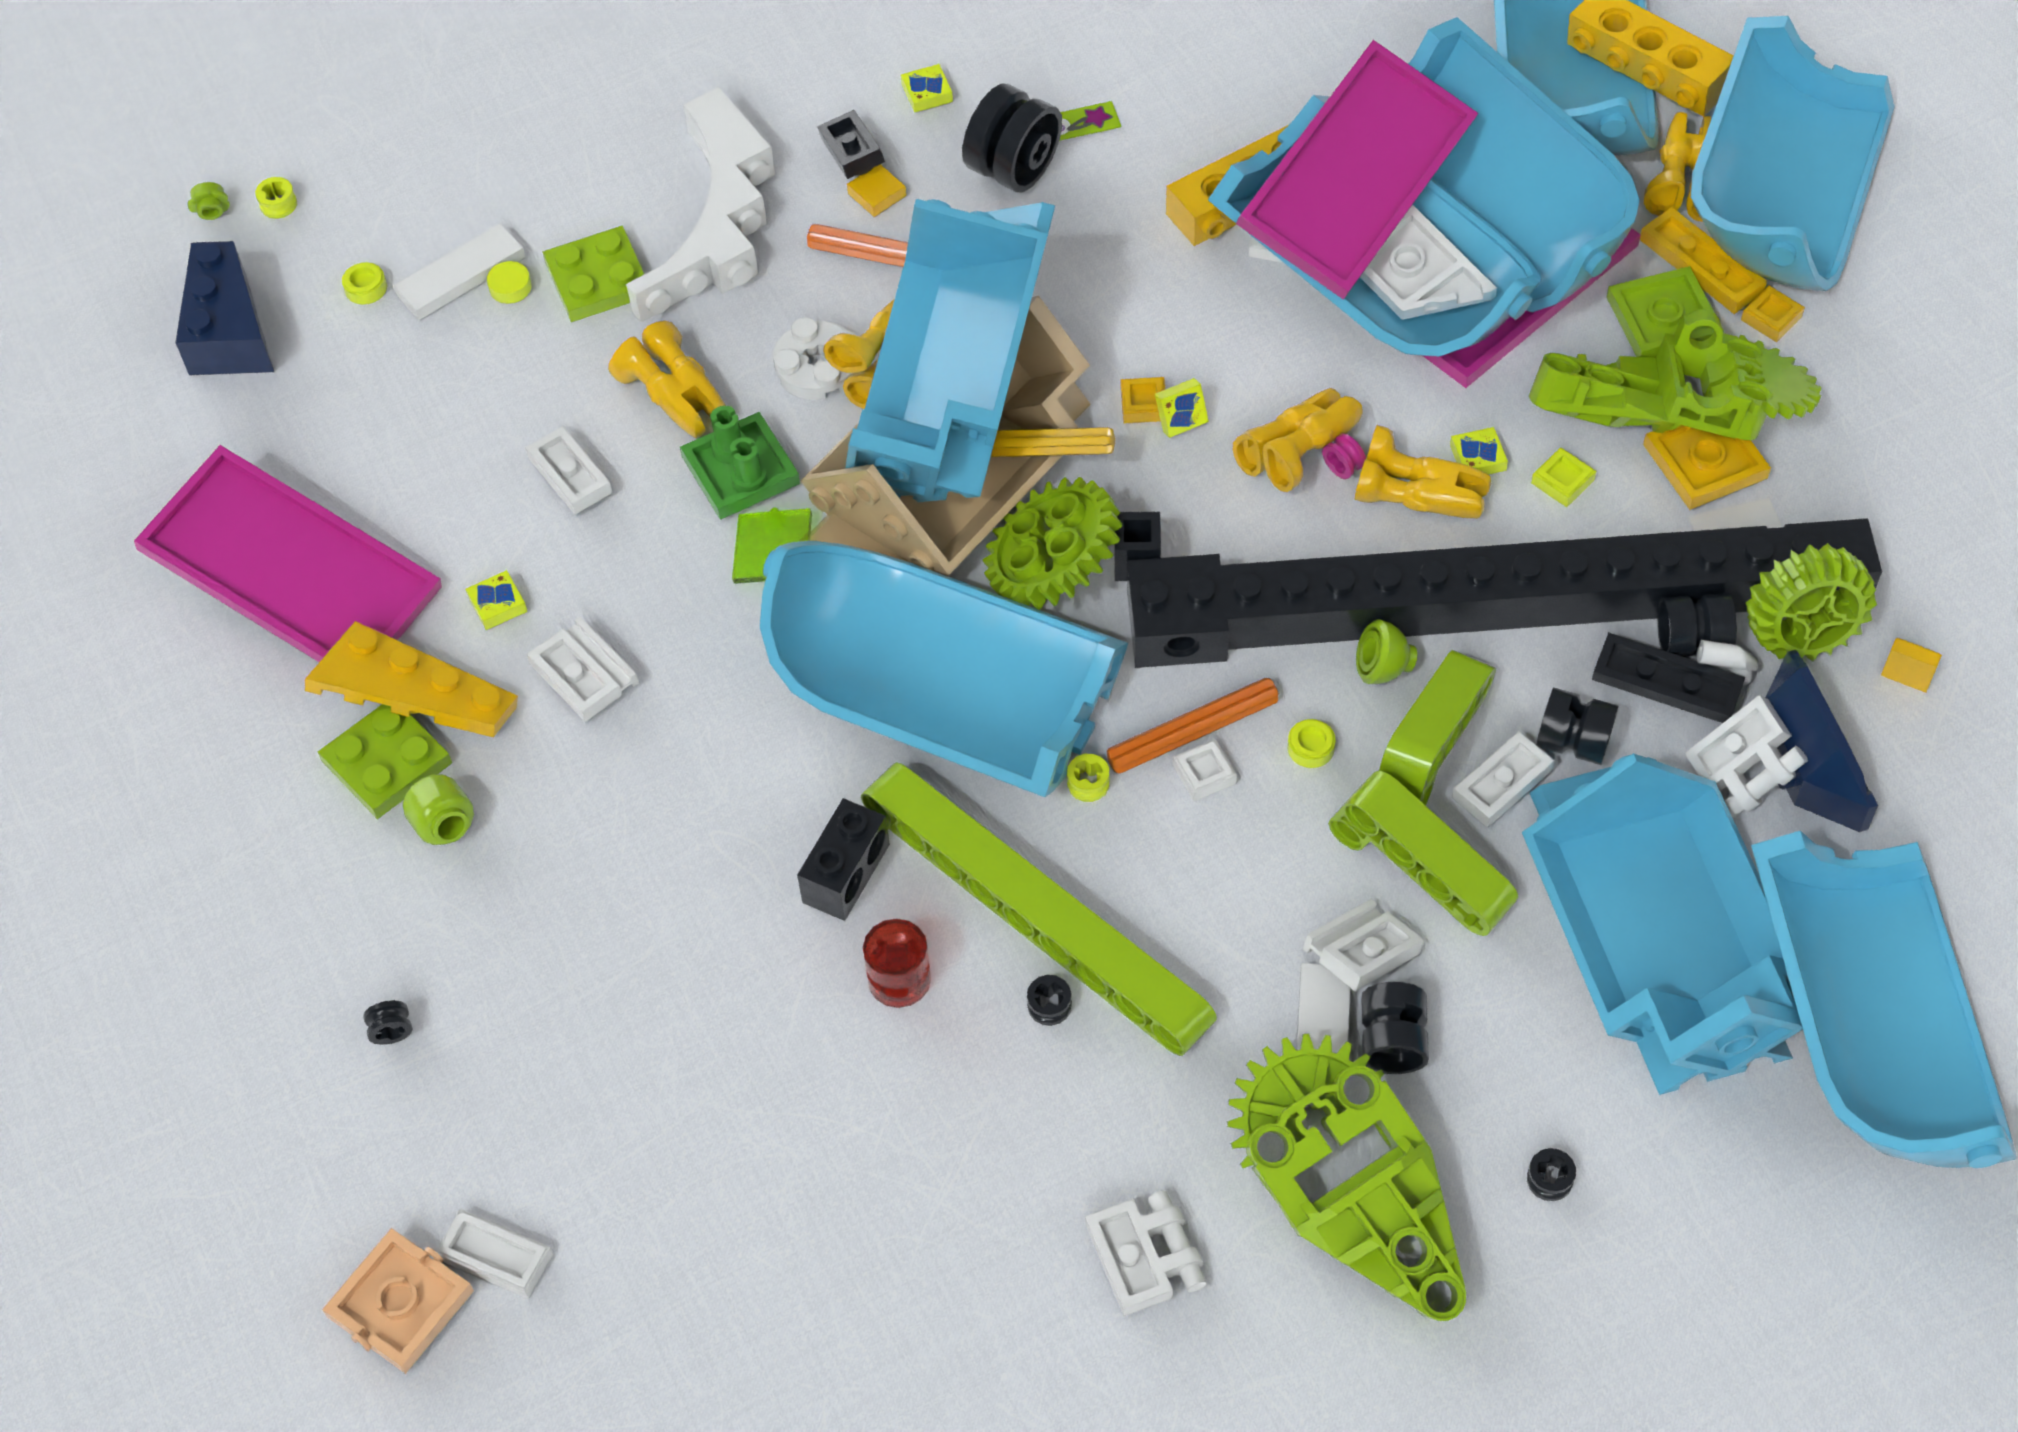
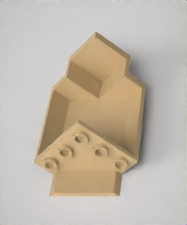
M1035 296L1031 299L998 430L1078 428L1074 421L1090 406L1087 398L1075 384V381L1090 365L1040 296ZM851 430L801 480L802 484L809 491V499L813 505L827 514L802 541L838 543L871 550L947 576L954 571L1062 456L990 457L980 497L966 498L961 494L949 491L946 500L917 502L910 495L899 498L873 464L845 469L848 445L852 434Z

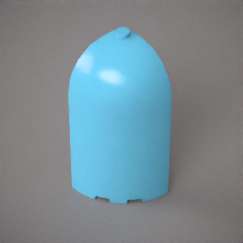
M1494 0L1497 52L1613 155H1630L1656 149L1659 139L1655 91L1646 88L1643 84L1619 71H1614L1604 63L1577 51L1574 47L1567 44L1569 14L1584 0ZM1628 0L1647 10V0Z
M1789 16L1748 17L1692 173L1691 199L1711 237L1737 263L1773 282L1800 289L1828 291L1837 284L1845 267L1895 107L1888 76L1853 72L1836 64L1832 69L1821 65L1814 59L1816 52L1800 39Z
M1458 17L1428 29L1418 50L1408 64L1478 113L1432 179L1500 232L1536 267L1542 280L1529 295L1533 300L1526 311L1535 312L1553 306L1572 295L1592 277L1601 274L1609 265L1611 256L1628 235L1635 222L1640 201L1633 178L1605 146Z
M1313 95L1296 118L1278 135V141L1281 145L1275 151L1268 155L1261 150L1248 160L1232 164L1208 201L1236 223L1241 213L1329 99V96ZM1433 179L1429 181L1413 203V206L1497 287L1496 297L1491 301L1402 320L1361 278L1357 280L1343 300L1256 239L1376 339L1410 355L1440 357L1479 343L1496 331L1510 316L1515 320L1518 319L1530 306L1533 299L1529 295L1542 280L1536 267L1515 245Z
M800 541L783 544L769 553L763 568V575L766 577L762 592L760 631L769 662L791 693L824 713L1042 797H1047L1067 776V764L1071 752L1081 755L1095 729V722L1089 721V718L1099 697L1108 700L1128 646V642L916 564L849 545L821 541Z
M1796 831L1751 845L1816 1078L1840 1122L1877 1151L1892 1157L1925 1165L1945 1168H1984L2017 1159L1997 1086L1931 877L1918 842L1881 850H1856L1852 854L1853 859L1835 857L1833 848L1815 844L1802 831Z

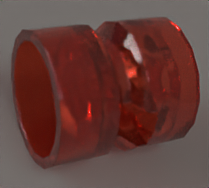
M897 918L884 920L873 926L865 936L862 947L870 992L876 1000L886 1006L901 1008L915 1004L928 992L931 983L926 936L917 925L908 920Z

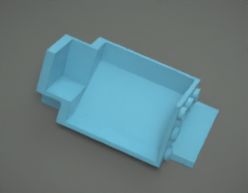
M915 200L904 267L864 410L862 409L857 429L853 428L845 469L873 464L899 498L910 495L917 502L946 500L949 491L961 494L966 498L981 496L1055 205L1040 202L989 212L973 211L969 213L951 208L950 205L940 200Z
M1633 753L1616 760L1611 767L1543 784L1531 791L1530 795L1539 816L1537 822L1525 829L1522 835L1607 1035L1637 1042L1659 1095L1679 1090L1680 1085L1698 1074L1703 1073L1707 1082L1745 1072L1747 1070L1746 1064L1760 1057L1772 1058L1774 1064L1793 1059L1785 1040L1803 1030L1791 993V985L1760 875L1716 782L1657 762L1656 759Z

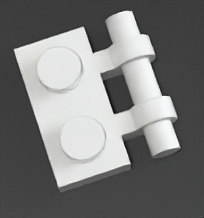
M1758 695L1685 752L1699 776L1715 781L1720 791L1726 786L1729 788L1732 795L1724 801L1732 818L1743 810L1748 812L1761 804L1762 800L1760 797L1777 784L1786 785L1796 777L1795 771L1808 762L1807 756L1797 746L1793 747L1783 756L1780 754L1777 747L1792 735L1769 699ZM1761 760L1766 769L1747 782L1743 773Z
M1165 1190L1158 1191L1148 1198L1153 1213L1142 1217L1134 1198L1085 1216V1225L1123 1316L1172 1299L1173 1289L1168 1278L1173 1276L1182 1277L1188 1292H1196L1207 1284L1200 1269L1204 1263L1196 1247L1190 1246L1182 1228L1186 1223L1182 1212L1178 1206L1172 1205L1169 1195ZM1157 1234L1164 1235L1171 1254L1159 1258L1150 1237Z

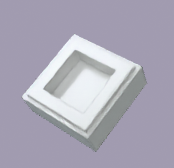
M1216 739L1173 756V767L1194 802L1233 786L1237 782V775Z

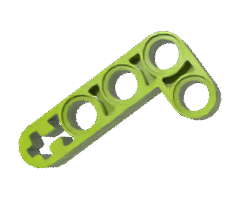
M1451 650L1390 738L1379 771L1393 776L1424 805H1427L1440 766L1486 698L1492 685L1496 668Z
M1374 772L1329 820V829L1339 842L1357 851L1362 850L1369 842H1372L1464 927L1477 935H1488L1518 900V893L1515 887L1405 786L1386 772Z

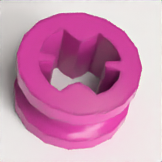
M1340 434L1336 437L1334 443L1327 444L1322 450L1326 465L1341 479L1350 478L1355 470L1363 467L1366 460V455L1359 443L1348 434Z

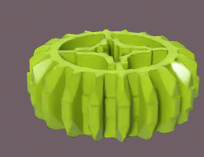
M1828 543L1819 551L1809 544L1802 554L1798 555L1791 550L1790 558L1784 562L1774 560V569L1771 572H1760L1761 584L1750 587L1751 599L1746 602L1747 613L1749 614L1747 616L1749 627L1762 647H1765L1767 651H1771L1778 659L1784 658L1788 651L1796 649L1801 658L1805 655L1812 662L1822 652L1831 656L1833 648L1840 644L1848 647V638L1851 635H1862L1861 624L1872 620L1871 609L1877 605L1874 594L1876 591L1874 581L1863 562L1847 552L1844 547L1836 550Z

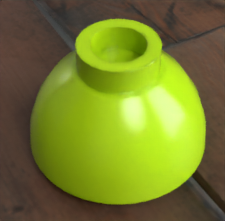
M1377 619L1364 629L1356 651V668L1364 683L1376 685L1387 683L1396 679L1402 672L1409 673L1414 669L1417 661V649L1414 645L1408 644L1405 635L1396 626Z

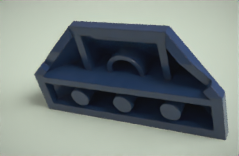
M1796 649L1788 651L1765 698L1769 699L1792 735L1777 747L1780 754L1783 756L1793 747L1797 746L1807 756L1808 762L1795 771V778L1784 786L1778 784V786L1782 790H1787L1795 806L1857 832L1866 831L1869 829L1878 808L1877 801L1873 793L1869 791L1862 770L1808 666Z

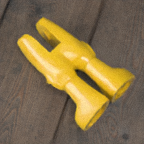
M1677 112L1673 117L1665 144L1659 151L1664 168L1660 174L1649 182L1644 193V205L1651 214L1659 216L1670 207L1677 211L1681 206L1686 186L1685 167L1689 166L1694 170L1712 119L1711 116L1703 117L1699 134L1686 133L1687 113ZM1691 180L1687 196V212L1693 220L1703 222L1691 199Z
M894 300L874 316L870 322L869 329L864 334L856 336L840 333L831 337L824 345L823 352L831 366L842 372L853 373L844 381L843 390L850 402L862 409H865L878 359L874 363L872 361L882 347Z
M669 321L654 322L643 330V345L635 336L628 338L620 345L609 361L608 370L615 380L623 384H629L638 379L646 385L651 401L659 405L680 428L697 439L706 431L704 423L697 412L703 409L710 417L714 409L726 405L705 375L703 366L694 358L686 356L682 351V335L678 328ZM653 359L663 361L670 369L671 374L661 371Z
M1333 388L1325 389L1305 401L1287 408L1275 421L1249 429L1238 436L1233 442L1234 458L1242 471L1249 476L1256 477L1266 470L1268 478L1277 489L1289 492L1298 486L1303 478L1301 457L1308 450L1321 449L1327 444L1332 443L1340 434H1347L1360 421L1363 413L1362 405L1353 397L1344 396L1341 398L1340 394Z
M1376 425L1367 459L1364 461L1354 500L1366 503L1379 501L1403 503L1404 506L1415 511L1478 519L1484 510L1485 503L1482 497L1489 492L1491 477L1487 473L1465 464L1436 457L1415 458L1405 455L1395 449L1393 431L1388 427ZM1393 477L1410 479L1411 481L1406 482Z

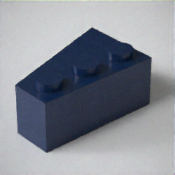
M234 241L191 243L175 341L189 375L274 372L249 282Z

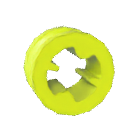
M283 177L267 178L255 190L260 210L269 218H284L290 215L297 206V199L293 192L292 184Z
M1087 753L1078 755L1071 760L1067 767V787L1070 794L1083 802H1093L1106 795L1110 782L1107 762L1098 755ZM1086 772L1090 777L1096 775L1097 782L1090 783L1087 779L1080 781V774Z

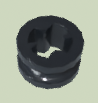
M1044 975L1032 981L1027 991V1008L1034 1021L1042 1025L1053 1026L1067 1019L1072 1007V993L1067 982L1056 975ZM1054 994L1058 995L1057 1006L1053 1003H1048L1044 1007L1041 1006V995L1048 998Z
M391 1000L376 1003L369 1007L363 1015L364 1022L368 1026L367 1037L369 1041L374 1044L387 1045L407 1038L413 1030L410 1020L407 1019L409 1015L407 1005L402 1001Z
M1553 1148L1540 1150L1535 1154L1527 1172L1529 1189L1536 1197L1544 1201H1557L1566 1197L1570 1193L1576 1178V1166L1573 1159L1567 1153ZM1548 1166H1554L1559 1169L1555 1184L1544 1181L1545 1173L1539 1174L1538 1172H1546Z

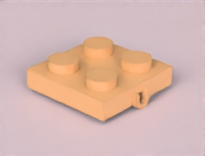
M391 1228L322 1310L327 1318L351 1334V1339L355 1343H360L367 1352L372 1349L406 1374L474 1290L468 1281L442 1264L444 1260L435 1250L430 1247L422 1250Z

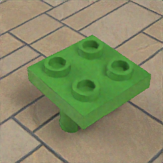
M717 407L710 414L713 432L680 446L684 462L720 520L800 484L798 471L760 412L739 420L732 407Z

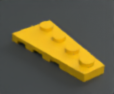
M356 621L305 678L306 692L321 695L323 690L343 694L344 701L364 705L365 700L391 706V713L407 717L410 714L421 713L433 716L434 723L493 738L516 710L518 695Z

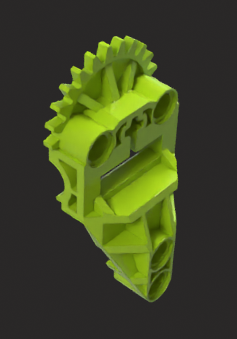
M1700 309L1688 315L1683 314L1674 335L1665 333L1656 357L1619 356L1617 362L1602 365L1587 361L1586 354H1578L1576 358L1560 353L1545 354L1528 397L1533 404L1541 409L1609 427L1620 428L1621 426L1652 425L1653 432L1664 433L1683 425L1733 439L1754 440L1758 437L1767 415L1774 419L1777 413L1786 419H1791L1793 414L1802 418L1806 412L1812 413L1822 395L1819 394L1821 386L1815 385L1817 378L1806 375L1808 372L1807 367L1794 365L1796 360L1794 357L1779 356L1780 349L1773 348L1767 350L1760 340L1752 343L1744 335H1740L1738 338L1737 336L1723 333L1719 317L1710 310ZM1703 325L1714 329L1713 335L1707 340L1696 341L1690 337L1691 332L1696 327ZM1684 375L1700 379L1703 396L1693 390L1690 382L1685 383Z
M1303 1034L1300 1050L1297 1051L1288 1037L1281 1039L1282 1056L1280 1057L1268 1046L1263 1048L1262 1052L1267 1066L1263 1067L1249 1060L1246 1066L1255 1079L1249 1081L1236 1078L1234 1082L1246 1094V1097L1228 1100L1229 1106L1242 1112V1117L1227 1121V1127L1243 1130L1244 1133L1243 1136L1230 1143L1232 1149L1246 1148L1247 1156L1240 1163L1241 1167L1246 1168L1254 1165L1252 1170L1274 1198L1298 1236L1303 1237L1344 1265L1385 1289L1393 1297L1399 1298L1412 1306L1422 1316L1437 1321H1449L1456 1318L1463 1311L1466 1304V1289L1432 1150L1385 1080L1381 1081V1077L1384 1075L1382 1070L1375 1072L1373 1069L1366 1067L1370 1058L1366 1053L1351 1062L1349 1056L1352 1044L1349 1042H1345L1337 1053H1333L1331 1036L1324 1035L1319 1048L1314 1049L1310 1035ZM1349 1076L1362 1077L1368 1083L1369 1096L1363 1104H1354L1346 1098L1344 1084ZM1308 1105L1312 1110L1319 1108L1324 1110L1326 1116L1320 1121L1321 1125L1339 1146H1342L1374 1124L1378 1133L1391 1150L1311 1203L1294 1177L1333 1151L1316 1127L1306 1129L1301 1121L1307 1117L1304 1108ZM1266 1132L1275 1133L1283 1140L1284 1153L1276 1162L1264 1160L1257 1150L1259 1138ZM1407 1235L1415 1237L1421 1246L1420 1259L1412 1266L1403 1265L1396 1256L1398 1241ZM1436 1281L1445 1282L1451 1290L1450 1304L1441 1311L1432 1310L1426 1301L1427 1289Z

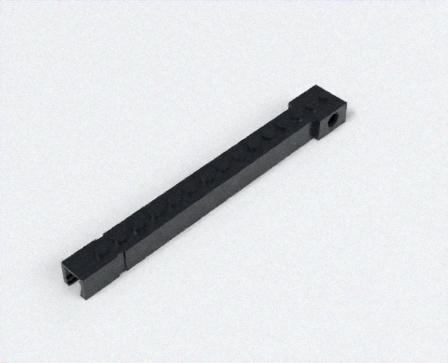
M1865 518L1785 524L1784 527L1780 528L1754 526L1221 565L1220 554L1127 560V597L1135 668L1226 662L1228 650L1359 640L1364 629L1377 619L1396 626L1405 637L1657 619L1658 604L1661 597L1690 596L1693 602L1697 603L1703 595L1724 593L1731 595L1736 613L1747 612L1746 602L1751 599L1752 595L1750 587L1761 584L1760 572H1771L1774 569V560L1784 562L1790 558L1791 550L1798 555L1802 554L1809 544L1818 549V551L1827 543L1836 550L1844 547L1847 552L1863 562L1874 581L1875 589L1882 569L1869 520Z

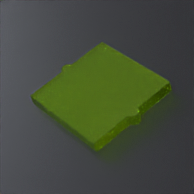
M774 507L769 512L738 514L732 572L734 584L766 581V577L763 575V568L772 550H775L780 545L791 542L810 541L811 509L779 511L778 508Z

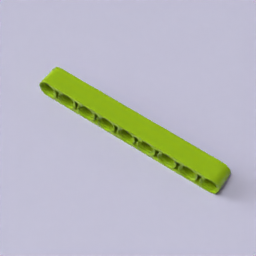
M896 762L891 765L861 794L860 798L866 808L886 816L887 828L1173 1054L1183 1056L1216 1022L1217 1016L1214 1009L1201 995L903 764Z

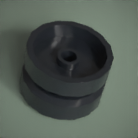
M1001 83L984 96L971 116L962 145L963 162L967 168L983 176H994L999 184L1015 192H1025L1033 187L1042 177L1053 159L1061 136L1062 114L1057 107L1040 99L1030 100L1026 92L1010 84Z

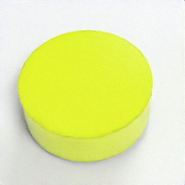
M514 261L499 263L487 275L489 292L492 298L500 303H516L523 300L530 293L532 285L529 272L521 263Z
M362 262L348 268L342 276V285L346 297L353 303L360 305L371 304L381 299L386 293L387 282L383 270L374 263Z
M1307 719L1300 721L1289 732L1288 754L1295 763L1302 767H1321L1327 764L1334 755L1335 734L1329 725L1320 720Z

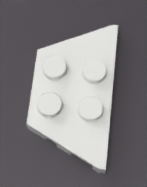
M1413 205L1360 276L1402 320L1491 301L1496 297L1497 287Z

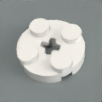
M806 317L794 321L791 329L779 338L773 350L775 372L780 378L783 388L796 397L809 400L824 399L827 392H832L838 388L839 393L843 392L844 381L853 373L839 371L831 366L827 360H819L815 365H812L809 362V358L817 355L824 356L825 358L823 352L824 345L834 335L840 333L855 335V333L838 324L827 321H814Z

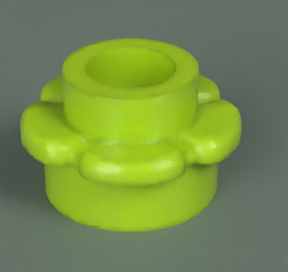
M203 182L195 185L190 191L191 199L187 202L188 209L192 213L197 212L198 216L205 220L219 218L230 206L228 196L224 193V188L214 182Z

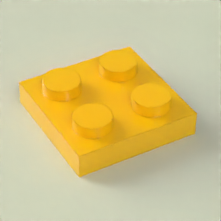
M1683 425L1664 433L1651 431L1645 434L1644 447L1689 510L1768 479L1771 467L1751 440L1733 439Z

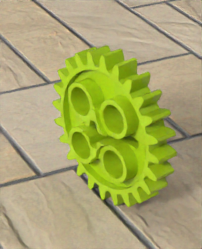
M1064 477L1058 488H1055L1049 481L1046 483L1044 493L1039 495L1033 489L1030 491V501L1026 504L1019 501L1016 504L1018 511L1014 515L1008 513L1003 518L1007 522L1004 527L993 528L992 532L998 539L987 543L985 546L991 554L983 559V563L988 567L984 575L990 581L989 585L998 595L1027 606L1032 603L1038 610L1042 608L1046 599L1053 606H1056L1059 602L1060 594L1064 592L1070 598H1073L1075 594L1074 587L1080 583L1088 587L1090 582L1087 576L1091 572H1103L1102 567L1098 564L1100 560L1110 559L1114 556L1108 549V546L1120 541V538L1114 532L1122 527V523L1117 518L1120 510L1116 507L1114 500L1103 487L1100 488L1093 480L1086 483L1082 477H1078L1072 484L1067 477Z

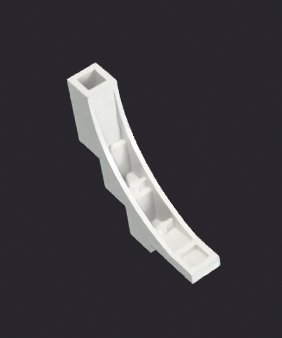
M719 87L683 105L688 134L703 152L711 169L710 189L699 221L678 251L663 265L626 284L632 312L640 322L663 313L669 307L691 295L700 293L713 283L724 294L736 286L747 283L751 278L758 275L755 249L745 236L756 232L767 224L763 196L755 188V185L762 184L775 175L772 148Z

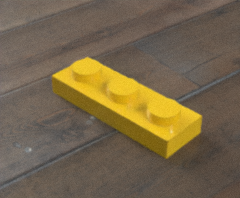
M1670 207L1641 229V242L1676 269L1690 266L1701 288L1733 314H1736L1752 302L1766 287L1767 280L1733 260L1718 246L1713 238L1673 207Z

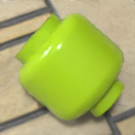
M443 774L430 775L417 781L406 793L403 802L404 815L410 825L424 842L432 845H446L459 840L471 826L474 817L473 805L467 795L453 778Z

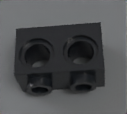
M843 798L797 874L803 904L843 921L847 919L890 845L885 815Z

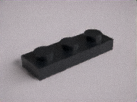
M1608 632L1595 666L1592 680L1724 723L1733 715L1745 677L1710 665L1700 664L1695 660Z

